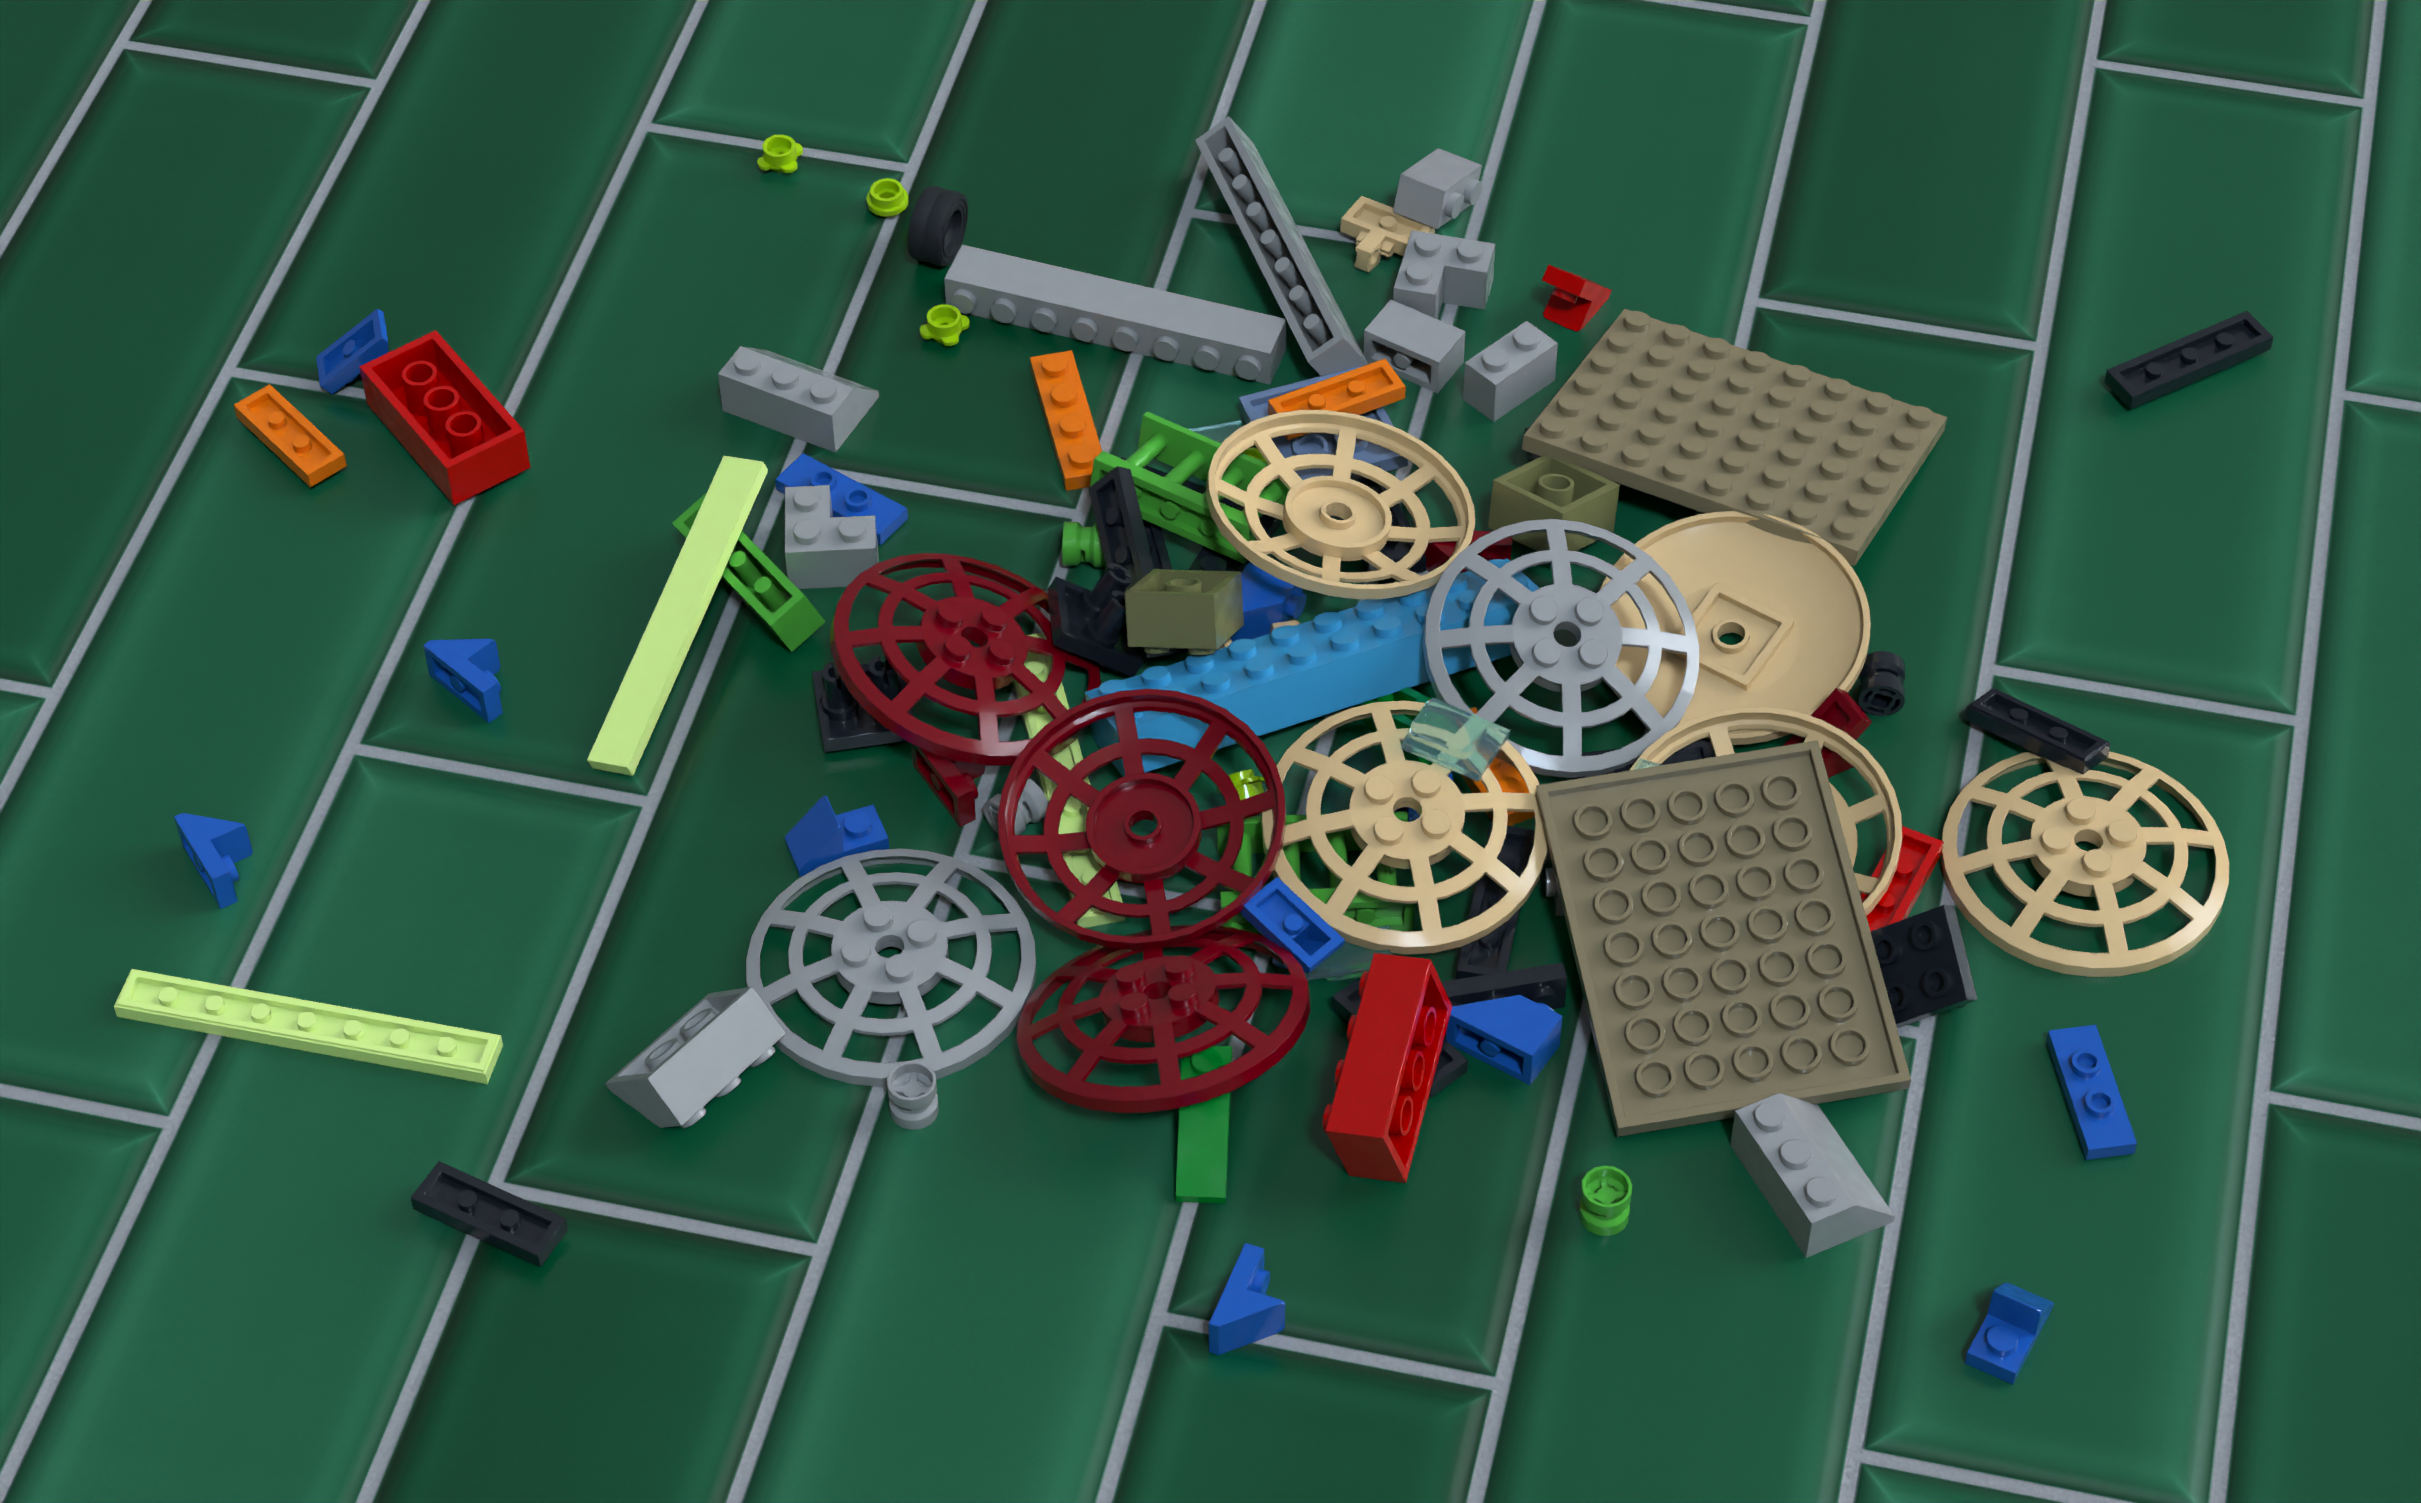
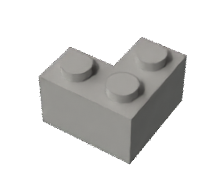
M1412 230L1394 285L1393 301L1435 319L1439 318L1443 303L1485 310L1493 283L1495 244Z
M830 485L785 487V558L788 579L798 589L847 587L860 573L879 563L875 515L833 517Z

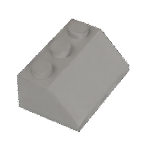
M740 346L718 373L722 410L724 412L835 453L879 398L877 390L763 349Z
M753 987L708 993L605 1084L613 1094L658 1127L681 1126L682 1128H687L705 1115L706 1109L704 1106L715 1096L717 1098L722 1097L739 1085L741 1082L739 1075L749 1066L755 1067L771 1057L775 1052L773 1045L786 1033Z
M1777 1093L1735 1110L1730 1146L1805 1258L1894 1222V1214L1817 1104Z

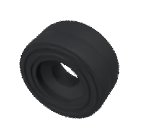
M928 186L922 191L913 209L908 229L907 244L912 258L937 266H948L952 263L961 247L967 226L968 202L964 194L938 186Z

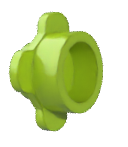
M773 135L763 142V156L758 158L757 164L764 171L771 169L778 173H792L798 168L796 161L798 156L803 154V147L799 143H795L787 135Z
M948 304L937 305L928 311L927 324L920 327V335L924 339L933 338L936 342L942 343L945 346H953L959 342L960 333L969 328L970 321L967 316L961 315L959 309L955 306Z
M1253 769L1228 775L1238 791L1240 800L1264 792L1262 783L1265 780L1262 776H1255Z

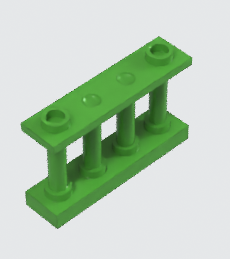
M1147 411L1142 418L1138 449L1131 456L1123 460L1102 451L1094 458L1090 486L1117 466L1130 469L1142 519L1243 564L1248 560L1237 552L1221 534L1211 517L1206 500V491L1201 494L1182 486L1192 475L1207 481L1213 456L1221 443ZM1241 453L1230 463L1221 480L1247 491V487L1254 476L1264 467L1268 466V464ZM1153 459L1174 467L1164 477L1144 469ZM1277 478L1264 488L1259 497L1285 505L1289 489ZM1219 495L1220 506L1230 523L1244 539L1255 541L1256 538L1247 525L1244 509L1239 511L1221 503L1225 497ZM1257 512L1260 519L1264 514Z
M1407 811L1394 812V815L1399 820L1408 822ZM1306 814L1286 815V825L1306 820ZM1252 816L1244 819L1242 846L1233 865V870L1252 878V854L1265 853L1261 829L1262 816ZM1230 824L1217 827L1218 855H1222L1227 846ZM1350 829L1326 834L1335 852L1347 864V851L1362 850L1354 840ZM1310 838L1282 847L1286 859L1300 881L1299 852H1316ZM1379 863L1377 865V880L1397 886L1396 868ZM1330 870V888L1309 889L1314 896L1327 904L1341 883V880ZM1235 891L1220 892L1221 910L1235 901L1240 893ZM1358 892L1344 913L1345 916L1357 922L1377 928L1413 931L1414 904L1387 902ZM1241 912L1221 925L1262 935L1241 915Z

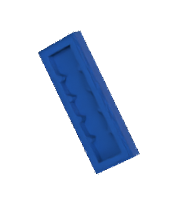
M804 453L775 479L776 490L785 494V487L830 485L833 517L875 515L879 545H882L908 519L906 507Z
M2088 1025L2049 1030L2046 1043L2086 1160L2135 1154L2137 1142L2097 1026Z

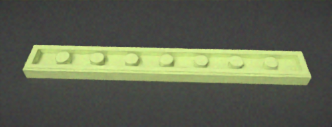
M723 456L587 761L593 769L630 776L634 775L768 473L764 462Z
M1043 632L1028 635L1047 640ZM1028 652L1024 666L1044 683L1051 672L1052 657ZM1016 680L1013 681L1017 699L1030 694ZM1061 682L1054 695L1069 710L1064 687ZM1043 706L1022 714L1028 739L1033 738L1045 725L1054 720ZM1078 738L1057 754L1051 755L1069 770L1083 760ZM1036 769L1041 790L1048 802H1050L1057 785ZM1087 776L1083 781L1090 785L1089 778ZM1072 796L1067 800L1062 812L1059 834L1086 832V818L1089 808ZM1091 850L1062 853L1070 871L1085 886L1102 869L1093 857ZM1116 881L1103 897L1123 903ZM1069 892L1070 900H1072L1075 895ZM1092 907L1077 921V925L1087 928L1125 921V917L1106 913Z
M131 969L114 1005L116 1016L120 1018L488 1084L503 1047L501 1035L135 969Z

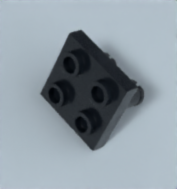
M1110 563L1092 590L1055 577L1047 589L1053 645L1060 647L1067 654L1080 655L1095 661L1107 670L1119 671L1134 677L1143 663L1141 648L1128 647L1124 591L1132 581L1130 579V572L1119 564Z
M885 655L884 662H881L880 656L872 658L869 664H862L861 667L880 692L891 701L907 686V683L891 667ZM833 662L825 665L823 670L812 671L824 752L906 741L884 727L859 704L847 689L837 668H834ZM911 708L908 713L913 716V710Z
M1942 905L1871 931L1897 1028L1954 1008H1962L1966 1004L1978 1000L1954 906Z

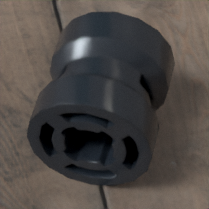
M1886 651L1872 652L1867 655L1859 675L1861 684L1858 690V702L1865 712L1877 716H1888L1897 713L1903 708L1905 703L1903 683L1906 666L1900 656Z

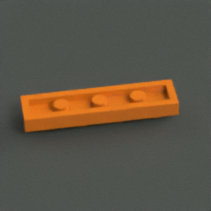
M1070 350L1030 357L1031 374L1065 491L1090 487L1094 458L1102 452V448L1073 352Z

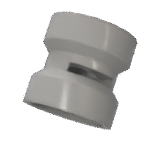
M1031 779L1027 780L1018 802L1015 818V835L1024 833L1026 824L1029 822L1036 823L1046 815L1049 802L1040 787ZM1001 794L993 796L983 806L984 815L988 823L998 835V811Z
M913 1060L896 1065L889 1072L887 1078L891 1118L895 1124L902 1128L910 1130L923 1129L932 1124L939 1112L936 1074L924 1062Z

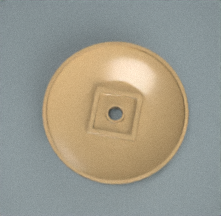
M1736 511L1699 514L1680 519L1651 532L1634 544L1651 556L1672 578L1685 598L1695 622L1699 642V673L1693 697L1677 726L1713 711L1737 707H1774L1797 711L1811 716L1835 688L1842 689L1847 693L1859 677L1866 661L1870 642V609L1865 591L1855 571L1843 555L1830 543L1821 539V537L1818 538L1805 533L1802 534L1812 544L1783 538L1745 523L1750 520H1758V518ZM1766 515L1773 519H1776L1778 521H1781L1783 523L1806 531L1810 534L1818 536L1817 534L1804 528L1803 526H1800L1785 519H1781L1771 515ZM1624 553L1614 566L1622 571L1634 560ZM1648 573L1636 585L1642 590L1652 605L1660 631L1685 635L1684 626L1676 606L1662 585ZM1606 576L1600 589H1602L1611 579H1609ZM1624 593L1610 606L1615 612L1621 627L1646 629L1638 608L1627 593ZM1737 633L1744 638L1735 645H1728L1719 640L1722 635ZM1622 646L1615 664L1634 685L1644 670L1648 648ZM1662 650L1658 673L1645 695L1647 700L1663 718L1672 708L1682 688L1687 667L1686 654ZM1736 730L1728 732L1732 745L1760 743L1791 734L1773 730Z

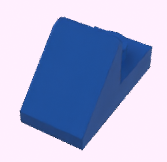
M377 308L316 356L320 387L333 395L344 385L351 383L361 373L359 366L388 353V337L384 312Z
M430 640L423 645L429 675L488 723L503 714L499 695L501 686L494 676L501 667L495 640Z
M827 795L821 797L784 837L785 844L799 877L806 875L821 865L845 856L872 850L889 849V839L874 804L835 815Z
M187 813L174 816L182 847L219 908L222 909L238 902L233 882L239 880V875L234 863L249 857L253 853L246 826L238 822Z
M1278 877L1251 898L1241 911V915L1262 935L1289 951L1302 966L1303 971L1307 973L1314 970L1345 943V939ZM1273 958L1272 963L1276 967L1287 968Z
M1248 1243L1244 1244L1209 1322L1210 1353L1221 1355L1275 1335L1285 1328L1284 1301L1265 1295L1270 1281V1271L1264 1270V1248Z
M2008 1282L1995 1288L1991 1296L1988 1314L1967 1352L1965 1364L2013 1385L2053 1309L2054 1302Z

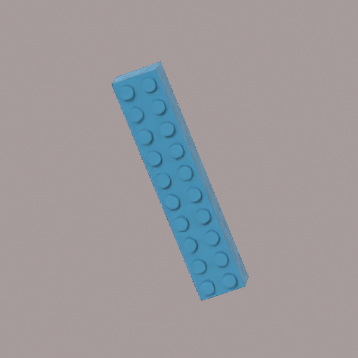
M1508 558L1504 560L1493 559L1489 560V562L1501 568L1510 560ZM1470 571L1459 573L1446 595L1441 614L1440 631L1469 627L1473 603L1486 581ZM1522 571L1512 576L1531 592L1539 589ZM1437 584L1406 596L1387 599H1366L1360 601L1355 607L1343 611L1321 613L1314 620L1295 626L1285 625L1277 627L1267 635L1254 639L1236 640L1228 647L1216 650L1212 654L1190 655L1184 661L1169 666L1150 667L1142 674L1131 678L1109 680L1102 683L1099 688L1086 691V701L1127 690L1159 689L1178 691L1201 697L1225 708L1247 724L1257 736H1261L1398 692L1406 687L1410 688L1426 683L1430 679L1426 671L1423 653V626L1429 601ZM1497 590L1487 607L1484 626L1511 625L1519 605ZM1509 644L1485 645L1491 661L1512 655ZM1470 646L1442 649L1443 661L1449 675L1475 667ZM1156 711L1134 712L1138 739L1171 740L1186 744L1195 749L1209 727V724L1198 719L1176 713ZM1115 716L1100 719L1091 724L1093 740L1100 749L1120 742ZM1226 735L1218 749L1236 744L1237 742ZM1141 755L1144 773L1181 761L1167 756ZM1123 759L1113 761L1112 764L1124 777Z

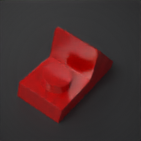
M1548 264L1542 281L1555 287L1543 312V316L1552 322L1579 332L1609 299L1612 290Z

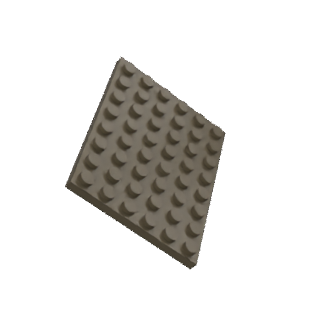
M1624 309L1524 434L1522 450L1539 456L1545 455L1577 464L1610 481L1702 513L1724 511L1743 513L1758 518V520L1745 522L1753 527L1783 538L1812 544L1802 533L1815 535L1766 515L1788 520L1820 536L1821 539L1830 543L1843 555L1849 564L1855 566L1945 430L1947 417L1934 413L1923 406H1913L1892 399L1885 393L1871 392L1853 386L1843 379H1833L1812 372L1804 366L1791 365L1770 358L1765 353L1749 351L1731 345L1724 339L1711 338L1690 331L1685 326L1669 324L1651 318L1643 312Z
M1818 740L1536 785V796L1617 1137L1734 1118L1735 1110L1777 1093L1812 1104H1819L1909 1089L1911 1077Z

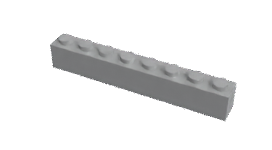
M1228 116L1195 141L1305 358L1320 376L1367 365L1368 362L1254 143Z
M961 246L944 278L946 304L955 306L959 309L960 313L1265 384H1271L1286 351L1285 318L971 246Z

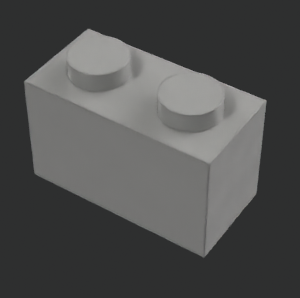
M1437 148L1400 174L1393 212L1435 229L1440 228L1452 218H1456L1467 207L1477 202L1482 191V182L1479 181L1482 165Z
M1390 300L1364 330L1363 355L1368 364L1386 359L1399 377L1436 393H1439L1464 363V330L1393 300Z
M1528 321L1524 322L1465 362L1463 400L1495 422L1555 381L1558 343Z

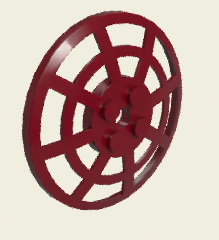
M919 553L898 556L877 563L860 573L846 587L833 614L830 628L832 656L839 675L859 704L884 727L904 740L934 754L957 761L981 765H1013L1031 739L1013 742L999 741L997 717L1005 718L1022 715L1036 710L1040 706H1043L1053 719L1066 712L1065 706L1054 695L1064 677L1065 661L1087 669L1089 677L1087 691L1099 688L1101 685L1099 664L1080 655L1067 654L1060 647L1053 645L1051 623L1035 607L1039 605L1050 614L1048 594L1017 574L974 558L951 554ZM913 568H943L945 571L920 575L904 583L883 576L895 571ZM965 572H969V573H973V574H976V575H979V576H982V577H986V578L992 579V580H994V581H991V580H988V579H984V578H981V577H978V576H974V575H968V574H966ZM950 583L955 597L935 601L917 591V589L933 584ZM864 585L889 594L880 608L877 628L849 632V616L852 603ZM970 585L992 591L1005 597L1008 601L997 607L989 602L976 599ZM1005 586H1008V587H1010V588H1012V589L1018 591L1019 594H1017L1016 592H1014L1013 590H1011V589H1009V588H1007V587H1005ZM902 600L924 612L919 626H893L894 612ZM1026 612L1038 624L1047 640L1025 635L1014 618ZM968 640L976 642L980 647L972 646ZM897 643H916L918 652L927 666L921 672L914 669L902 654ZM880 644L889 664L907 683V686L891 701L880 692L865 674L855 656L853 648ZM1028 652L1052 657L1051 672L1044 683L1024 666ZM943 678L957 686L975 690L976 700L951 693L940 688L936 683ZM1016 680L1030 693L1019 699L996 702L994 690L1003 688ZM925 696L931 701L949 709L978 716L979 740L942 731L918 720L908 712ZM1087 726L1078 729L1059 742L1048 754H1057L1072 744Z
M1159 689L1119 691L1096 697L1067 710L1045 725L1027 743L1012 765L1002 789L998 811L999 842L1007 871L1018 892L1034 911L1056 928L1080 940L1109 948L1131 950L1164 948L1193 940L1217 929L1240 913L1244 905L1262 889L1273 872L1283 847L1287 821L1284 788L1277 765L1265 744L1250 727L1225 708L1201 697L1178 691ZM1156 711L1176 713L1198 719L1209 724V727L1195 749L1186 744L1171 740L1138 739L1134 712ZM1115 716L1119 743L1108 745L1093 752L1077 763L1071 770L1048 754L1059 742L1078 729L1100 719ZM1226 735L1237 742L1251 757L1264 778L1268 791L1240 800L1238 791L1230 777L1211 759ZM1141 755L1167 756L1181 760L1185 764L1175 778L1172 779L1161 774L1144 773ZM1123 759L1125 776L1113 781L1100 792L1083 781L1100 767L1115 760ZM1036 768L1057 785L1046 809L1044 835H1015V818L1018 802L1027 780ZM1201 773L1208 776L1217 786L1226 805L1199 812L1196 800L1189 790ZM1072 796L1089 808L1086 818V832L1059 834L1062 812L1067 800ZM1272 809L1273 827L1270 845L1255 878L1231 869L1242 846L1244 819ZM1140 820H1151L1157 824L1156 829L1146 836H1139L1131 831L1132 826ZM1230 824L1228 843L1219 862L1197 852L1201 842L1202 830ZM1091 850L1093 857L1102 869L1085 886L1070 871L1062 853ZM1018 854H1047L1056 876L1075 897L1057 913L1048 907L1031 887L1021 868ZM1184 867L1205 877L1203 882L1189 892L1174 899L1166 900L1163 879L1175 875ZM1118 879L1133 883H1144L1147 904L1121 903L1107 899L1103 895ZM1218 885L1240 893L1235 901L1212 917L1188 928L1171 931L1169 913L1180 911L1197 903L1211 893ZM1094 907L1100 911L1117 916L1149 917L1152 935L1138 937L1109 935L1083 928L1075 924V922L1090 908Z
M1192 925L1171 926V931L1188 928ZM1220 926L1193 940L1168 946L1203 948L1191 956H1163L1162 947L1131 950L1098 945L1074 957L1055 970L1035 989L1025 1003L1018 1020L1016 1038L1023 1066L1032 1080L1048 1094L1069 1104L1091 1110L1114 1113H1148L1177 1109L1208 1101L1229 1093L1258 1078L1277 1064L1294 1047L1306 1027L1310 1014V991L1303 968L1289 951L1268 940L1266 937L1257 933ZM1150 929L1125 936H1150L1152 935V930ZM1245 946L1273 957L1288 968L1290 975L1260 973L1253 960L1237 948ZM1143 952L1144 960L1124 966L1119 970L1106 968V966L1120 959ZM1224 955L1237 963L1243 972L1214 974L1206 964ZM1072 980L1061 996L1058 1011L1032 1024L1034 1016L1044 1002L1064 983ZM1087 981L1105 984L1100 992V996L1073 1005L1076 995ZM1246 988L1242 1000L1232 1013L1218 1006L1220 1001L1218 989ZM1262 988L1292 990V998L1288 1010L1279 1025L1269 1036L1247 1022L1259 1005ZM1102 1012L1106 1027L1094 1039L1083 1033L1074 1022V1020ZM1207 1021L1216 1025L1200 1035L1175 1043V1038L1194 1031ZM1060 1027L1061 1033L1067 1042L1082 1052V1055L1068 1074H1065L1055 1069L1041 1057L1032 1040ZM1230 1035L1235 1036L1253 1048L1245 1055L1220 1068L1196 1077L1181 1080L1179 1058L1206 1050L1225 1040ZM1120 1037L1136 1042H1155V1047L1126 1048L1112 1045ZM1103 1060L1122 1064L1158 1063L1161 1084L1118 1087L1094 1084L1085 1080L1098 1062Z

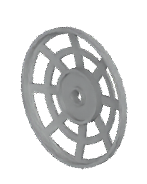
M1559 519L1529 520L1501 527L1480 537L1460 552L1445 569L1431 595L1424 619L1423 653L1426 671L1435 695L1441 704L1466 714L1488 727H1491L1509 707L1517 714L1533 722L1562 728V756L1531 750L1506 739L1525 759L1532 772L1540 775L1565 778L1598 776L1635 763L1650 745L1680 723L1693 697L1699 673V642L1695 622L1685 598L1672 578L1651 556L1630 541L1606 529L1577 521ZM1546 532L1549 550L1522 555L1506 563L1501 568L1478 555L1488 546L1504 538L1524 533ZM1565 533L1578 534L1601 541L1624 552L1634 561L1620 571L1615 566L1597 557L1577 551H1568ZM1551 563L1553 584L1531 592L1512 576L1529 567ZM1570 564L1593 569L1611 580L1597 593L1584 587L1573 585ZM1465 568L1486 581L1473 603L1469 627L1440 631L1441 614L1446 595L1462 569ZM1648 573L1662 585L1676 606L1684 626L1685 635L1660 631L1652 605L1642 590L1636 585ZM1497 590L1519 605L1511 625L1484 626L1487 607ZM1624 593H1627L1638 608L1646 629L1621 627L1615 612L1610 606ZM1561 629L1572 632L1577 639V644L1572 647L1560 645L1554 638V632ZM1509 644L1512 657L1519 669L1506 682L1503 681L1492 665L1485 645ZM1470 646L1471 656L1477 671L1494 694L1476 714L1464 703L1453 686L1443 661L1442 649ZM1622 646L1648 648L1644 670L1635 685L1615 666ZM1662 650L1687 655V667L1682 688L1672 708L1664 718L1645 697L1658 673ZM1603 680L1620 697L1618 701L1604 708L1581 712V692L1595 687ZM1532 682L1545 689L1560 692L1562 712L1540 707L1520 695ZM1632 710L1649 730L1642 738L1621 749L1599 755L1582 756V728H1592L1609 723ZM1458 726L1462 732L1465 730L1464 728ZM1484 739L1477 744L1490 755L1514 766L1498 749Z
M912 849L872 850L845 856L821 865L797 879L776 897L762 915L751 936L746 957L747 987L754 988L786 1033L775 1045L801 1066L824 1077L853 1085L887 1087L889 1072L902 1062L877 1063L842 1057L853 1032L876 1036L914 1033L922 1058L915 1059L914 1061L924 1062L929 1065L935 1072L937 1080L972 1065L988 1055L1009 1036L1018 1024L1025 1003L1033 994L1037 973L1035 941L1028 919L1014 897L998 881L979 868L954 857ZM907 863L928 865L934 868L927 876L901 872L867 875L863 867L877 864ZM954 873L972 880L995 895L1008 909L1009 913L982 916L979 909L967 896L946 884V882ZM845 874L848 882L840 884L823 894L810 905L805 913L783 910L800 894L816 884L835 875ZM901 884L912 885L917 888L907 902L880 901L873 886ZM853 892L861 908L851 913L843 921L820 916L831 904ZM939 894L954 903L967 918L941 923L926 908L935 895ZM769 927L794 929L788 949L790 974L763 987L760 976V954L764 937ZM1018 931L1021 946V964L1018 980L1012 992L987 978L992 959L991 932ZM808 932L833 938L831 944L832 956L804 967L803 948ZM970 935L976 936L977 954L972 970L949 959L948 940ZM886 947H897L902 950L900 954L893 955L890 958L882 957L878 954L880 950ZM836 975L840 984L850 995L843 1008L840 1009L823 998L812 984ZM942 977L961 986L948 1000L935 1008L926 1010L921 996L932 990ZM797 991L801 999L812 1011L834 1024L823 1050L809 1044L792 1032L776 1015L771 1004ZM976 994L1002 1008L997 1016L977 1034L953 1048L941 1051L933 1026L941 1024L959 1013L973 1000ZM868 1002L886 1005L902 1003L907 1017L877 1019L866 1018L861 1015Z

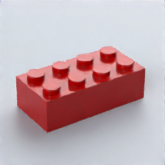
M436 330L359 366L369 407L453 505L531 468L523 428Z
M1374 953L1369 971H1364L1361 976L1359 986L1361 1002L1357 1015L1353 1014L1348 1023L1347 1038L1349 1046L1345 1059H1340L1336 1067L1335 1084L1337 1090L1333 1104L1329 1103L1325 1108L1323 1130L1328 1135L1335 1148L1336 1155L1339 1156L1349 1176L1406 1183L1453 1006L1431 959Z

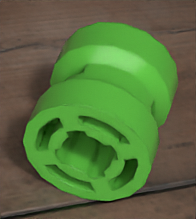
M1065 521L1062 539L1063 566L1077 567L1081 562H1090L1094 567H1107L1097 523L1092 527H1083L1079 522Z
M1600 1166L1587 1172L1583 1178L1579 1218L1581 1224L1589 1232L1599 1236H1611L1624 1230L1628 1224L1632 1183L1624 1171L1613 1166Z

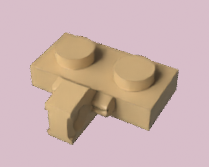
M1361 196L1341 218L1340 232L1356 237L1357 246L1355 251L1357 256L1354 267L1370 272L1379 264L1382 255L1389 258L1394 253L1404 256L1412 230L1435 234V228L1394 213V208Z

